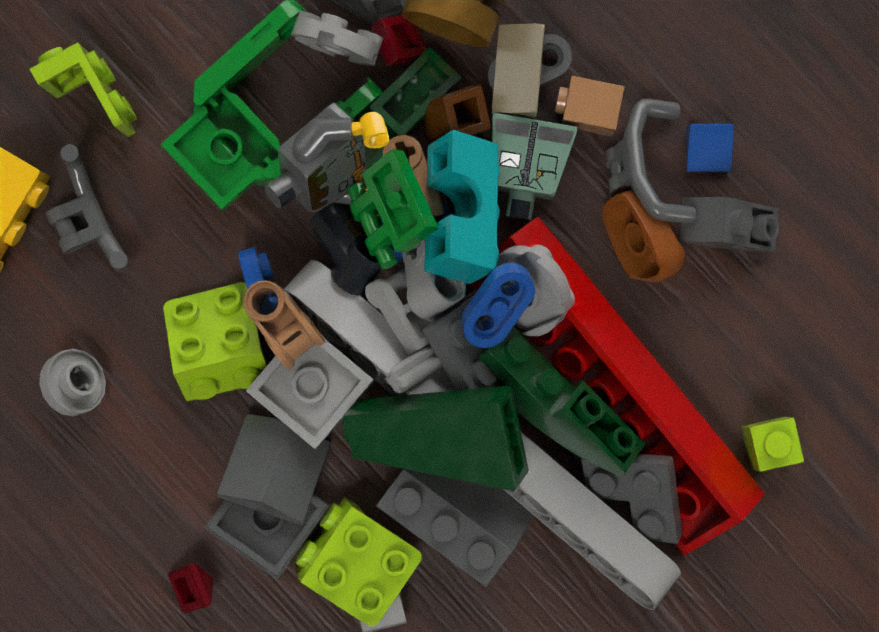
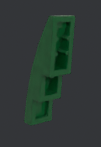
M429 47L369 106L367 113L376 112L384 118L389 141L396 136H410L425 120L426 108L429 102L434 98L448 94L461 80V76ZM365 146L367 169L383 157L384 147L373 149Z

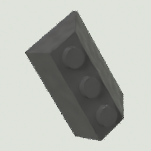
M402 469L376 505L485 587H487L512 553L534 517L533 514L501 488L408 469Z

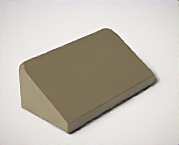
M545 24L499 25L491 114L499 113L536 118Z

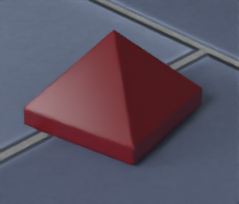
M192 563L168 572V578L184 614L211 605L213 577L197 564Z

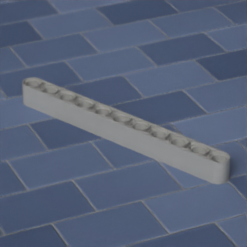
M310 260L284 288L298 307L314 323L322 336L391 395L400 396L456 391L442 366L403 393L394 392L392 385L386 381V375L392 367L408 358V354L384 315L360 295H351L338 287L333 281L331 270L322 263ZM521 432L529 471L517 489L503 490L631 599L647 609L655 610L681 575L677 564Z

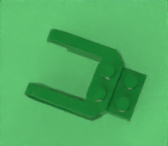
M285 0L194 81V114L160 144L164 151L222 212L253 184L265 186L281 175L278 157L279 139L236 94L230 91L291 37L299 12H307L296 0ZM368 77L366 83L344 103L340 100L336 105L349 117H353L354 122H358L368 112L369 106L383 91Z

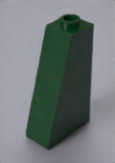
M512 386L359 399L343 415V437L350 444L352 457L355 459L506 490L517 489L529 471Z

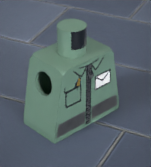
M493 113L491 142L498 144V164L500 166L498 191L509 193L506 218L531 221L535 198L547 200L554 198L578 127Z

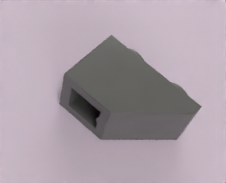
M731 197L683 198L682 205L693 206L696 209V219L692 224L681 223L679 242L711 248L775 252L776 238L779 234L778 208Z

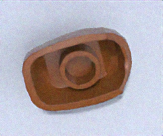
M633 189L616 194L606 202L602 209L603 222L616 255L630 279L660 282L675 276L685 263L686 252L676 238L672 223L650 216Z

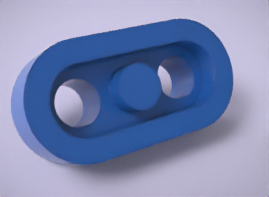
M256 246L238 251L247 289L258 281L274 278L267 252L259 254ZM271 293L261 299L259 305L262 315L274 312L278 305L277 295L271 296Z
M506 263L493 269L464 309L461 323L464 335L471 344L482 348L499 344L505 339L529 306L535 294V287L529 271L524 266L516 263ZM511 280H515V281H516V282H515L513 285H511V286H508V287L502 286V284L505 283V282H507V281H511ZM481 316H491L486 321H478V318Z

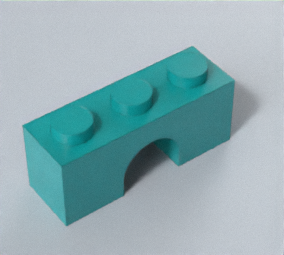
M452 130L428 146L427 187L447 195L455 207L456 215L451 214L437 222L439 228L425 238L424 272L471 284L489 275L497 267L499 258L497 221L500 213L497 204L498 178L500 175L498 144Z

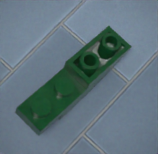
M514 326L502 342L492 347H486L478 356L506 386H512L516 411L544 434L579 457L621 476L627 472L644 447L645 443L583 380L572 386Z

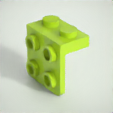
M78 42L65 50L62 47H56L42 54L38 58L39 64L30 68L37 84L57 99L89 81L114 127L127 137L136 133L131 123L137 120V117L124 96L121 97L117 89L112 90L109 84L115 82L116 79L103 58L100 59L95 50L88 52Z
M244 282L172 299L164 304L163 310L173 375L187 402L196 399L206 400L216 394L239 388L248 389L269 364L260 342L258 327L247 314L244 307V296L247 291V286Z
M344 496L339 505L333 503L323 515L320 521V526L323 529L314 542L308 540L299 550L294 561L297 564L295 572L302 584L366 625L376 626L421 562L422 555L416 547L365 515L357 504Z

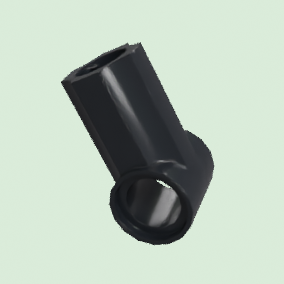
M331 204L327 208L317 211L310 221L313 226L312 231L335 264L331 270L333 281L338 287L351 295H363L366 286L373 282L382 269L376 256H371L365 244L367 236L361 233L342 204Z

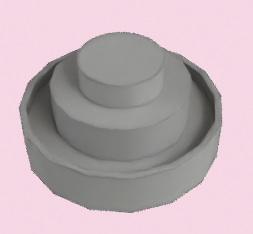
M69 349L55 354L45 362L40 372L39 385L44 399L51 408L63 415L76 416L87 413L100 404L105 394L106 380L102 367L94 357L82 350Z

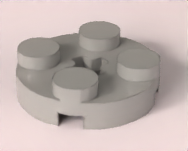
M300 11L291 36H295L296 41L333 57H335V54L349 57V62L365 66L375 65L383 41L381 36L366 30L359 29L357 33L347 30L348 21L328 13H322V16L319 17L309 12Z
M542 245L510 247L499 254L497 267L506 263H516L524 266L529 271L535 287L534 299L518 319L515 326L525 330L522 333L523 335H544L563 321L568 310L575 303L574 293L569 287L564 272L553 260L549 249ZM515 280L507 281V282L503 283L502 286H505V287L511 286V285H513L516 281H515Z

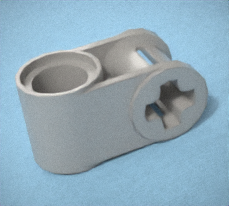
M425 239L408 253L402 252L406 272L407 301L411 310L418 317L432 319L464 297L466 290L464 282L424 272Z

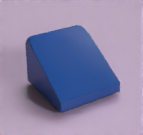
M734 124L688 125L686 128V172H731Z

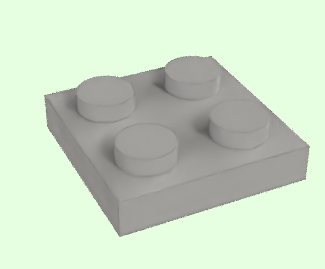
M326 339L323 345L318 346L315 344L294 360L295 366L290 370L275 356L246 390L247 393L314 449L320 446L343 418V415L374 381L372 377Z

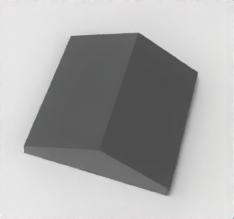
M246 414L216 497L302 526L330 442L324 440L317 449H314L280 419Z

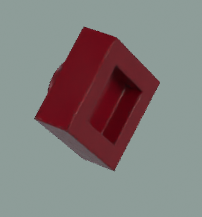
M402 15L382 18L370 26L373 33L383 38L380 51L387 66L416 61L427 50L417 26L410 23Z

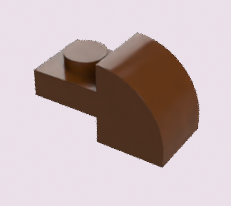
M472 85L432 99L426 108L425 114L427 138L438 140L450 131L456 130L485 140L483 131L491 129L482 85Z

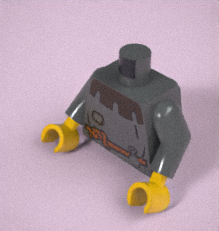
M335 103L329 105L280 146L278 157L281 175L264 186L270 201L277 208H282L293 199H296L308 212H317L331 203L351 205L352 201L347 192L348 188L357 183L365 185L361 175L367 170L365 146L376 149L384 147L389 143V135L384 118L376 112H369L360 118V122H354V118L349 117Z

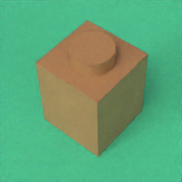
M572 76L568 88L561 86L559 88L555 113L562 114L561 124L576 126L578 130L612 136L616 131L625 86Z

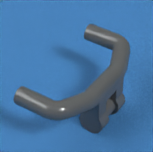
M650 98L641 99L634 104L630 111L624 130V138L614 147L604 152L606 167L611 172V178L608 180L610 195L615 196L621 192L633 189L644 209L653 218L661 221L692 224L696 219V209L693 206L663 203L649 182L641 138L648 116L676 120L680 115V105L670 101Z
M67 144L63 146L60 154L65 162L77 198L50 209L45 215L50 225L56 227L61 238L58 243L63 254L71 253L97 241L113 269L117 272H125L130 266V261L110 229L94 194L83 159L77 147ZM84 214L89 227L77 232L71 218Z

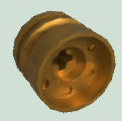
M406 0L402 16L410 23L436 36L456 43L484 48L490 45L499 15L483 3L498 5L505 3L506 0Z

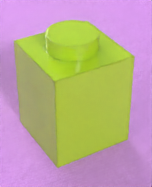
M781 417L741 426L751 470L762 472L804 462L793 417Z

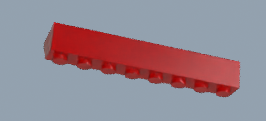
M537 216L498 247L499 254L510 247L518 245L528 247L542 245L551 252L553 260L564 272L569 287L574 293L575 303L568 310L563 321L548 333L541 336H523L572 386L583 380L645 443L639 454L673 456L683 533L678 543H674V545L685 556L742 522L764 497L765 492ZM488 275L471 284H467L466 290L471 293L476 288L481 287ZM514 325L521 334L525 331Z

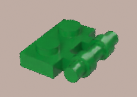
M391 149L361 174L368 188L367 191L363 183L354 184L347 190L352 201L350 210L355 221L361 222L367 235L365 240L367 249L371 256H376L381 269H388L397 264L398 261L392 250L393 247L396 252L408 253L439 228L404 151ZM378 213H379V215H380V217H381V220H382V222H383V225H381L380 220H379V218H378V216H377Z

